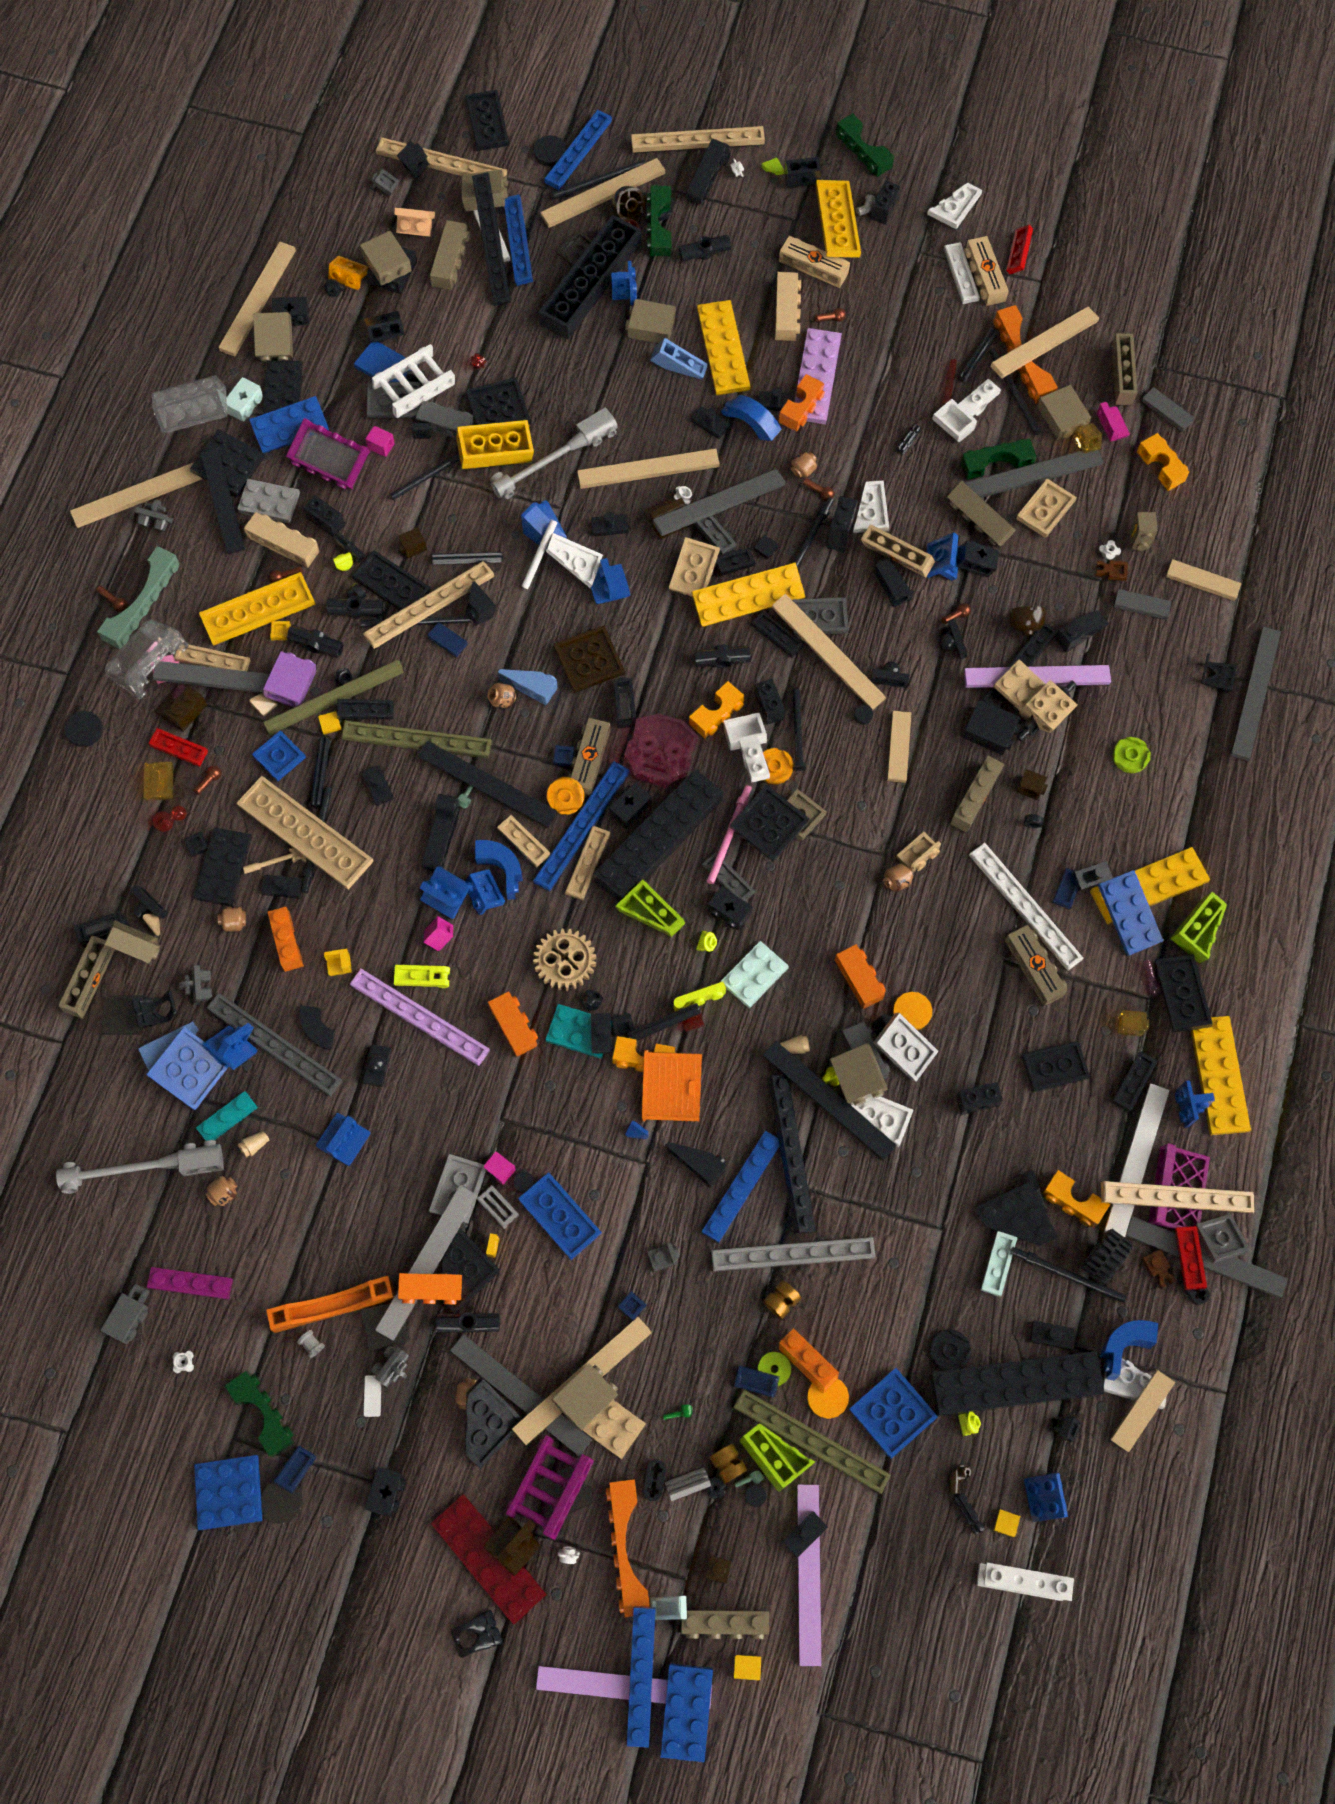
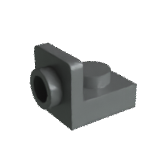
M382 169L379 174L375 173L371 179V182H373L371 189L374 190L376 186L390 196L399 180Z
M671 1242L647 1252L654 1272L677 1265V1258H680L677 1247H672Z

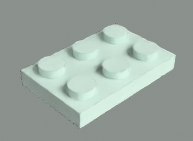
M760 941L721 982H724L725 987L750 1009L783 975L789 966Z

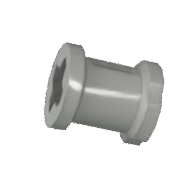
M312 1330L307 1331L297 1341L299 1345L302 1344L307 1350L310 1358L316 1356L325 1347L323 1343H319L313 1336L314 1332Z

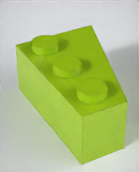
M643 879L615 906L619 912L670 937L685 925L683 918Z
M1215 893L1207 894L1199 901L1170 939L1189 955L1194 954L1195 960L1199 964L1208 960L1227 904Z
M759 1423L739 1441L776 1490L780 1492L813 1465L815 1461L798 1452V1449L791 1447L781 1440L782 1438Z

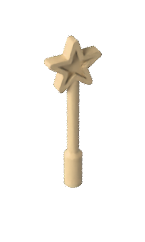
M290 848L289 852L291 854L262 863L244 866L243 869L245 874L291 858L293 863L299 859L306 863L307 860L297 850Z

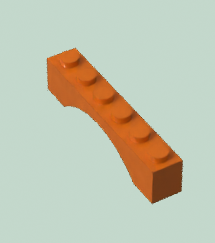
M1016 305L998 310L994 319V326L999 330L1003 343L1005 342L1008 353L1022 345L1020 326L1023 318ZM1032 361L1017 369L1021 374L1023 384H1026L1030 398H1033L1035 404L1039 403L1040 397L1057 391L1058 387L1052 375L1042 370Z
M385 1276L332 1295L285 1304L267 1309L266 1311L270 1330L278 1333L388 1302L394 1299L395 1294L390 1277Z
M635 1479L609 1483L610 1488H606L607 1501H612V1510H608L609 1521L614 1523L615 1532H611L612 1546L617 1545V1554L613 1555L614 1565L620 1571V1577H616L617 1591L622 1590L623 1598L619 1600L620 1613H624L625 1617L633 1616L634 1606L650 1607L648 1591L634 1575L626 1552L627 1524L637 1504Z

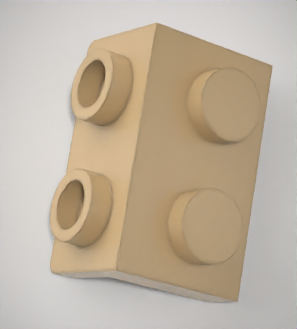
M923 832L898 853L896 858L904 866H908L912 873L916 869L920 871L926 865V861L929 858L934 859L940 853L941 843L939 841L935 843Z

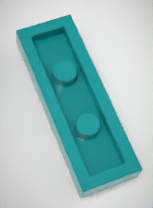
M244 1091L196 1128L206 1141L216 1140L258 1107L246 1091Z

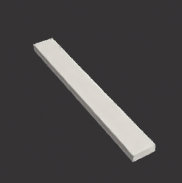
M983 843L969 854L1067 971L1083 960L1081 954L986 843Z
M1149 1084L1119 1182L1142 1183L1168 1097V1089ZM1112 1203L1104 1232L1113 1228L1125 1237L1135 1205Z

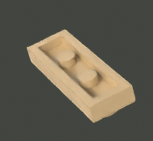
M512 815L497 827L498 831L536 868L550 856V852Z

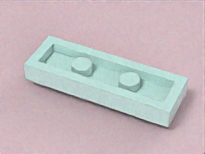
M999 1231L996 1232L980 1291L998 1297L1002 1296L1012 1259L1010 1250L1012 1247H1015L1017 1237Z

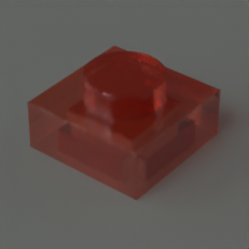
M701 1014L682 1021L685 1032L704 1027Z

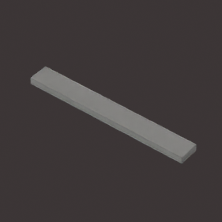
M462 1186L458 1187L408 1274L434 1273L478 1195ZM397 1292L376 1331L394 1341L415 1304L402 1303V1299H398Z
M873 1237L711 1250L713 1272L875 1259Z

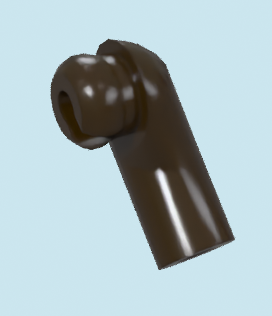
M960 1465L950 1472L949 1494H959V1483L971 1475V1469L968 1466Z

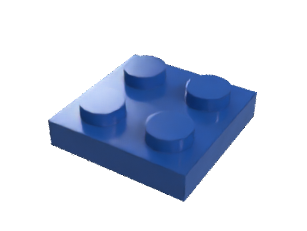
M281 730L252 754L277 782L306 758L305 754Z

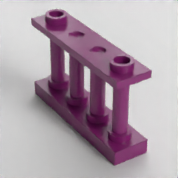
M546 1435L544 1439L540 1440L537 1446L538 1452L515 1497L510 1499L506 1514L515 1519L519 1513L542 1525L544 1529L543 1534L555 1540L594 1461L582 1454L581 1458L576 1459L552 1446L554 1440ZM547 1454L572 1466L574 1472L571 1478H565L542 1466ZM537 1474L563 1486L564 1492L561 1498H555L532 1486ZM528 1493L553 1506L554 1512L551 1518H546L522 1505Z

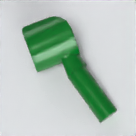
M681 1405V1412L664 1414V1420L675 1417H691L693 1407L691 1405Z

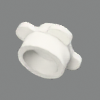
M734 158V162L730 164L736 177L739 175L744 177L742 174L744 168L741 162H736Z
M678 486L674 499L682 498L685 505H689L692 492L686 486Z
M1109 540L1106 545H1101L1099 548L1102 556L1107 560H1112L1121 553V549L1117 548L1112 540Z
M191 1351L174 1353L173 1371L175 1373H180L181 1371L191 1372L194 1369L192 1364L193 1353Z
M569 1546L559 1549L558 1556H560L559 1561L566 1564L576 1563L580 1555L579 1551Z

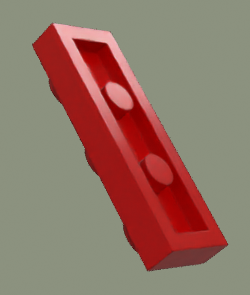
M1030 224L1015 230L1006 269L1009 274L1019 272L1025 268L1033 232Z
M159 728L156 729L148 743L152 748L199 767L208 753L207 748Z
M1197 1226L1175 1228L1185 1290L1207 1288Z

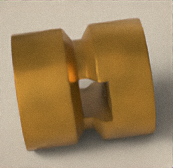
M782 1280L775 1287V1293H770L763 1300V1303L775 1316L782 1320L790 1312L789 1307H794L802 1298L790 1284Z
M730 1444L710 1456L715 1468L720 1469L719 1475L724 1484L748 1470L743 1460L737 1458L739 1453L734 1444Z

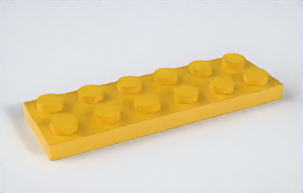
M816 180L815 186L826 257L860 258L861 249L849 181Z
M731 300L697 305L698 317L716 395L749 391L750 382Z
M796 562L691 592L701 627L772 608V605L784 594L791 600L805 598Z
M299 572L199 612L214 646L316 604L302 573Z
M1193 847L1135 870L1149 907L1210 881ZM1099 887L1092 888L1090 893L1106 923H1112L1113 921Z
M1230 1016L1211 1017L1212 1027L1191 1030L1202 1094L1213 1093L1215 1101L1209 1105V1108L1205 1109L1209 1134L1221 1135L1250 1132L1251 1127Z

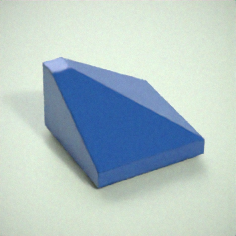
M632 1121L625 1136L648 1139L649 1133L637 1122Z

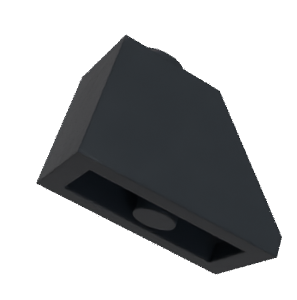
M474 581L468 594L465 613L477 626L492 619L497 606Z

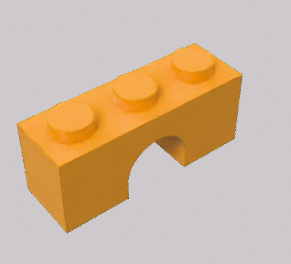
M1158 433L1140 443L1137 453L1147 465L1152 462H1160L1164 465L1158 479L1168 491L1186 481L1189 474L1187 466L1179 460L1177 454L1170 449L1166 440Z
M729 681L715 693V701L720 705L718 710L711 711L701 705L689 716V725L704 739L708 735H713L717 731L718 726L721 723L724 724V720L730 719L731 714L734 711H739L744 705V695Z
M617 1036L613 1064H616L619 1068L627 1069L628 1067H633L636 1071L644 1072V1057L636 1052L637 1040ZM656 1044L654 1052L675 1053V1047Z
M1058 1170L1043 1191V1195L1046 1196L1045 1199L1052 1204L1057 1203L1063 1207L1062 1210L1068 1215L1078 1217L1083 1225L1094 1228L1098 1225L1110 1204L1101 1203V1198L1094 1193L1085 1202L1076 1201L1071 1195V1188L1075 1181Z

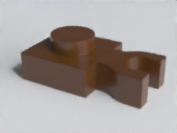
M1110 560L1109 564H1106L1103 561H1097L1096 567L1102 568V570H1097L1095 576L1108 575V580H1127L1128 562Z
M1161 1249L1141 1259L1150 1276L1158 1277V1285L1161 1289L1166 1287L1164 1278H1167L1170 1284L1176 1282L1174 1276L1167 1271L1171 1266Z

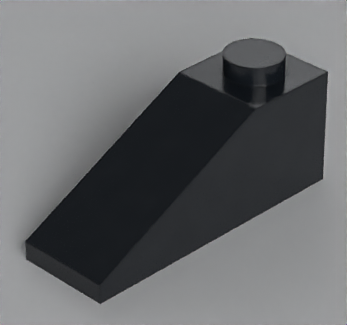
M1097 610L1077 618L1059 629L1055 641L1067 653L1108 626L1109 623Z
M671 1142L665 1144V1149L710 1188L726 1171V1161L718 1154L715 1156L710 1152Z

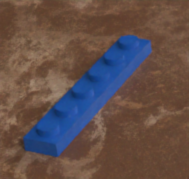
M600 110L596 111L545 177L546 184L560 190L612 122V116Z
M518 194L506 198L504 206L514 278L517 286L533 282L522 201Z
M767 1131L763 1133L702 1230L704 1235L717 1243L721 1241L780 1147L778 1138Z
M634 1606L627 1746L649 1748L656 1607Z

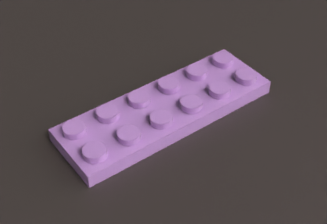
M811 328L807 330L798 385L805 374H808L824 383L823 391H825V394L821 401H817L813 413L808 414L806 422L826 424L842 333ZM795 396V403L803 402L802 399Z

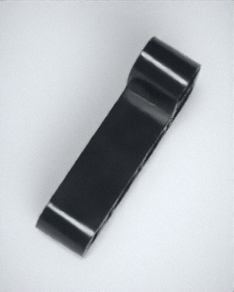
M714 138L710 141L688 188L686 199L700 205L704 204L721 166L725 167L729 162L731 152L728 144Z
M438 794L435 804L436 816L424 853L422 869L435 871L438 866L444 867L460 812L458 797Z

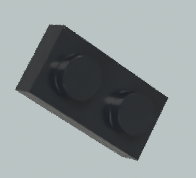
M748 547L718 556L716 564L721 576L755 566V560Z

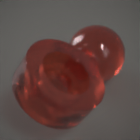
M175 806L170 814L163 811L156 813L152 820L153 826L161 832L168 831L173 826V820L181 821L185 819L187 815L186 809L182 806ZM161 818H164V821L162 823H159V820Z

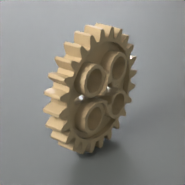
M561 928L560 934L554 930V936L547 933V940L540 939L542 946L536 945V949L539 952H534V957L538 958L534 959L533 962L534 965H538L535 967V971L540 972L538 974L539 979L545 977L544 984L551 982V988L558 985V990L565 986L568 991L569 985L576 989V983L583 986V978L589 980L587 973L593 974L594 970L591 967H596V962L592 961L596 959V954H592L595 948L590 947L591 941L585 942L586 935L579 937V931L572 934L571 929L568 930V933H565L564 929ZM563 943L569 945V947L564 950L559 948V946ZM581 955L584 958L581 961H575L574 957ZM552 957L556 961L553 964H549L546 962L547 959ZM561 957L564 959L568 957V961L564 960L562 962ZM565 969L571 971V973L567 976L561 974V972Z

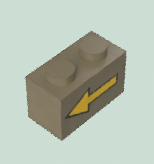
M1156 512L1137 513L1129 530L1131 550L1144 551L1150 548L1158 532Z

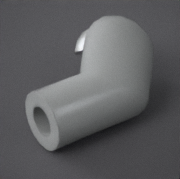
M867 195L865 197V204L856 208L858 216L872 212V206L876 200L874 195Z

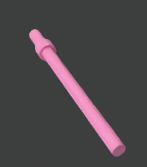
M745 785L741 796L738 797L737 807L730 824L748 805V797L752 790L751 786ZM730 824L708 876L707 883L714 884L735 832L730 828Z

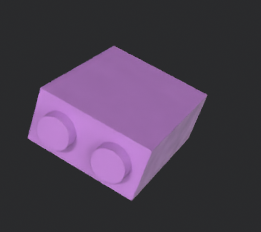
M280 652L263 689L264 697L291 707L301 705L316 674V664L309 659H300L292 653Z

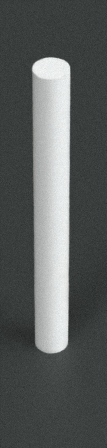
M550 520L523 581L522 587L526 589L531 584L557 525V522L554 520Z

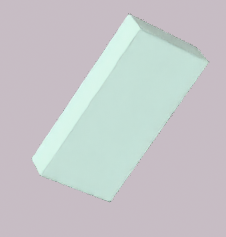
M686 1596L650 1597L651 1607H656L655 1620L687 1619Z

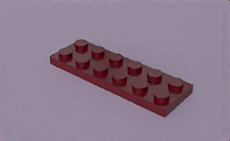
M464 1494L431 1523L513 1625L547 1595L524 1566L513 1576L484 1548L485 1543L493 1536L495 1531Z

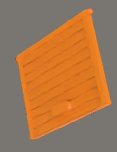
M644 1050L642 1121H699L702 1054L648 1052V1050Z

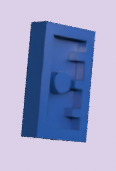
M489 869L472 873L465 881L471 885L468 894L474 909L477 910L479 915L484 914L486 909L498 907L505 903Z

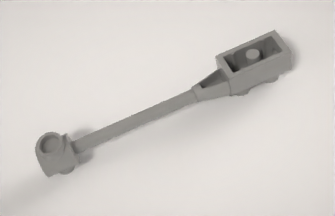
M605 407L576 424L577 434L563 447L511 478L507 474L503 475L501 472L494 474L490 479L494 493L499 499L502 497L509 499L514 495V484L568 451L591 444L598 446L602 442V437L606 435L609 438L613 437L618 428L614 417Z
M214 1140L205 1141L203 1147L197 1148L196 1144L188 1143L184 1145V1150H179L176 1153L159 1158V1160L82 1172L79 1166H75L74 1162H66L62 1164L63 1168L57 1169L56 1179L61 1192L70 1194L78 1191V1186L82 1185L83 1179L153 1168H179L183 1176L224 1170L222 1148Z

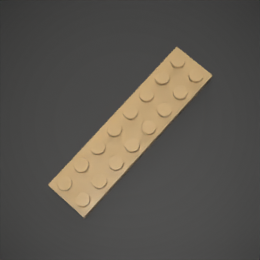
M263 776L237 802L241 809L348 890L374 862L370 856Z

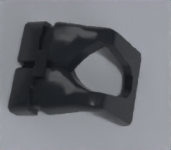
M1207 653L1201 683L1212 688H1220L1223 691L1231 692L1237 665L1208 662L1210 654ZM1209 668L1215 675L1205 679L1206 670Z
M168 990L161 998L145 997L144 999L133 998L131 1000L138 1028L167 1023L177 1014L171 990ZM169 1001L170 1011L166 1017L155 1012L159 1004Z
M488 1610L482 1613L481 1616L478 1615L451 1630L461 1658L503 1643L499 1629L495 1627L496 1621L492 1610ZM465 1630L477 1634L472 1647L464 1648L460 1644L459 1636Z

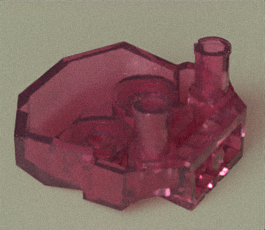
M662 714L638 718L635 723L633 740L628 742L624 757L631 766L635 779L667 788L675 780L688 776L691 767L690 757L696 748L699 736L680 719ZM650 742L651 745L647 746L645 743ZM673 750H677L678 753L675 754V753H672V751H673Z

